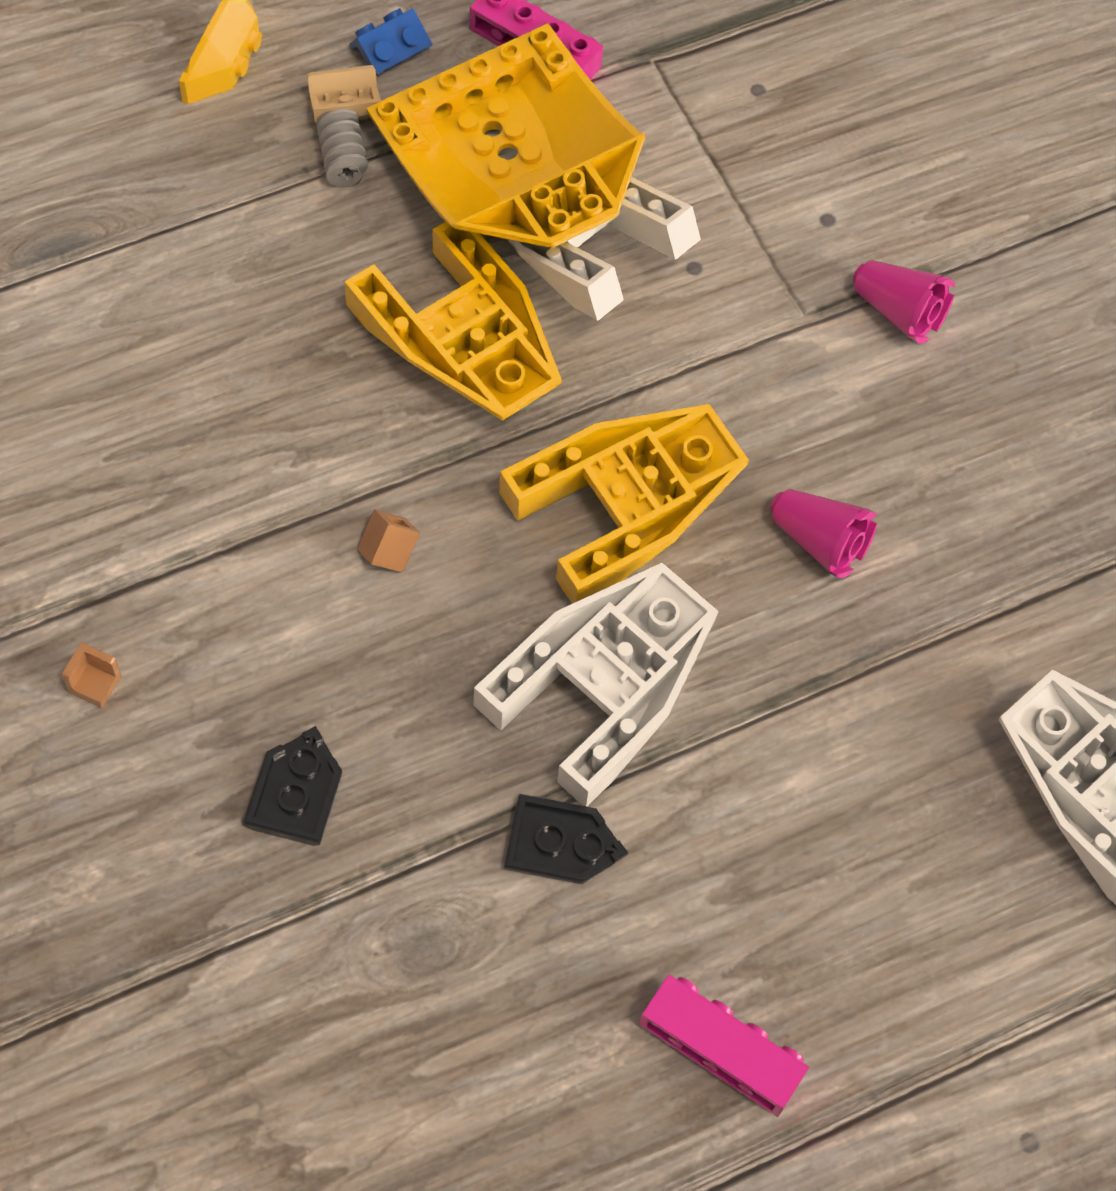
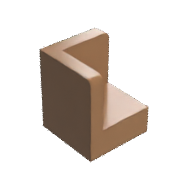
M374 509L358 545V551L372 565L402 572L405 569L420 532L406 518Z
M83 642L80 643L62 672V678L68 693L100 708H103L122 677L117 660L114 657Z

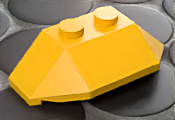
M221 0L192 54L188 66L179 79L182 102L190 104L234 89L239 77L245 76L249 66V58L253 51H258L262 41V32H259L258 18L249 0Z

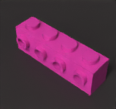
M476 0L470 7L469 29L497 46L549 23L590 80L601 68L603 45L599 44L594 38L573 29L565 21L558 20L544 12L537 5L530 4L525 0Z
M668 975L643 1012L639 1025L778 1118L810 1068L803 1063L804 1058L790 1047L783 1046L780 1048L769 1041L768 1034L759 1026L753 1023L745 1025L733 1017V1011L724 1003L718 1000L710 1002L698 994L699 989L689 980L683 977L676 979Z

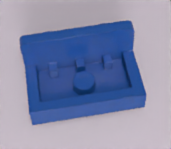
M399 8L383 17L384 24L375 28L373 23H370L355 32L357 38L349 45L352 50L359 49L366 64L375 67L376 75L433 45L414 8L405 13Z

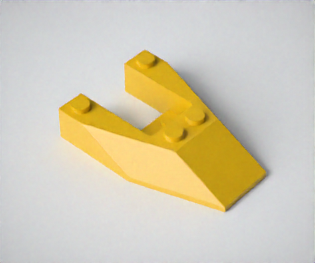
M447 222L433 229V254L461 287L417 314L375 264L344 281L346 306L367 331L409 363L502 421L562 383L526 286L479 233L454 229Z
M710 404L595 423L500 471L499 494L516 520L519 521L587 485L591 486L618 529L558 559L556 581L573 604L623 581L674 543L748 465L749 459Z

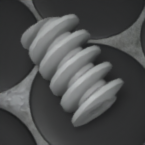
M350 109L326 112L318 117L316 121L326 178L330 184L337 187H350L359 183L362 179V173L368 168V160L365 158L366 150L363 147L364 141L361 136V126L358 124L359 116Z

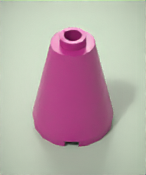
M869 260L865 264L859 265L853 275L855 291L912 341L919 344L925 343L930 339L925 336L930 329L938 331L953 303L954 295L949 293V286L955 287V282L946 276Z
M794 489L778 493L770 507V511L773 512L772 520L828 572L837 578H844L854 570L849 567L854 558L863 559L877 529V523L871 520L877 517V514L867 508Z

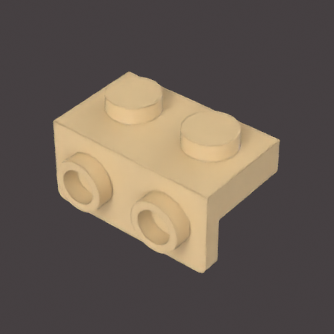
M373 65L310 72L307 74L310 105L315 122L322 114L338 109H350L358 114L359 119H369L370 116L366 108L381 101L377 87L376 70Z

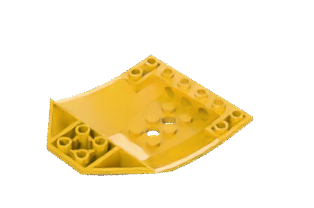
M549 23L366 108L370 118L412 181L440 217L454 229L551 248L618 216L646 137L645 133H640L596 88ZM489 130L501 131L500 134L493 137L484 135ZM505 148H513L518 152L516 157L510 160L498 156L500 151Z

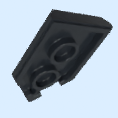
M316 726L303 732L302 736L282 746L280 744L266 752L243 826L253 831L312 846L321 844L343 772Z
M519 794L504 869L584 884L627 856L628 851L620 840L618 841L605 824L606 821L596 808Z

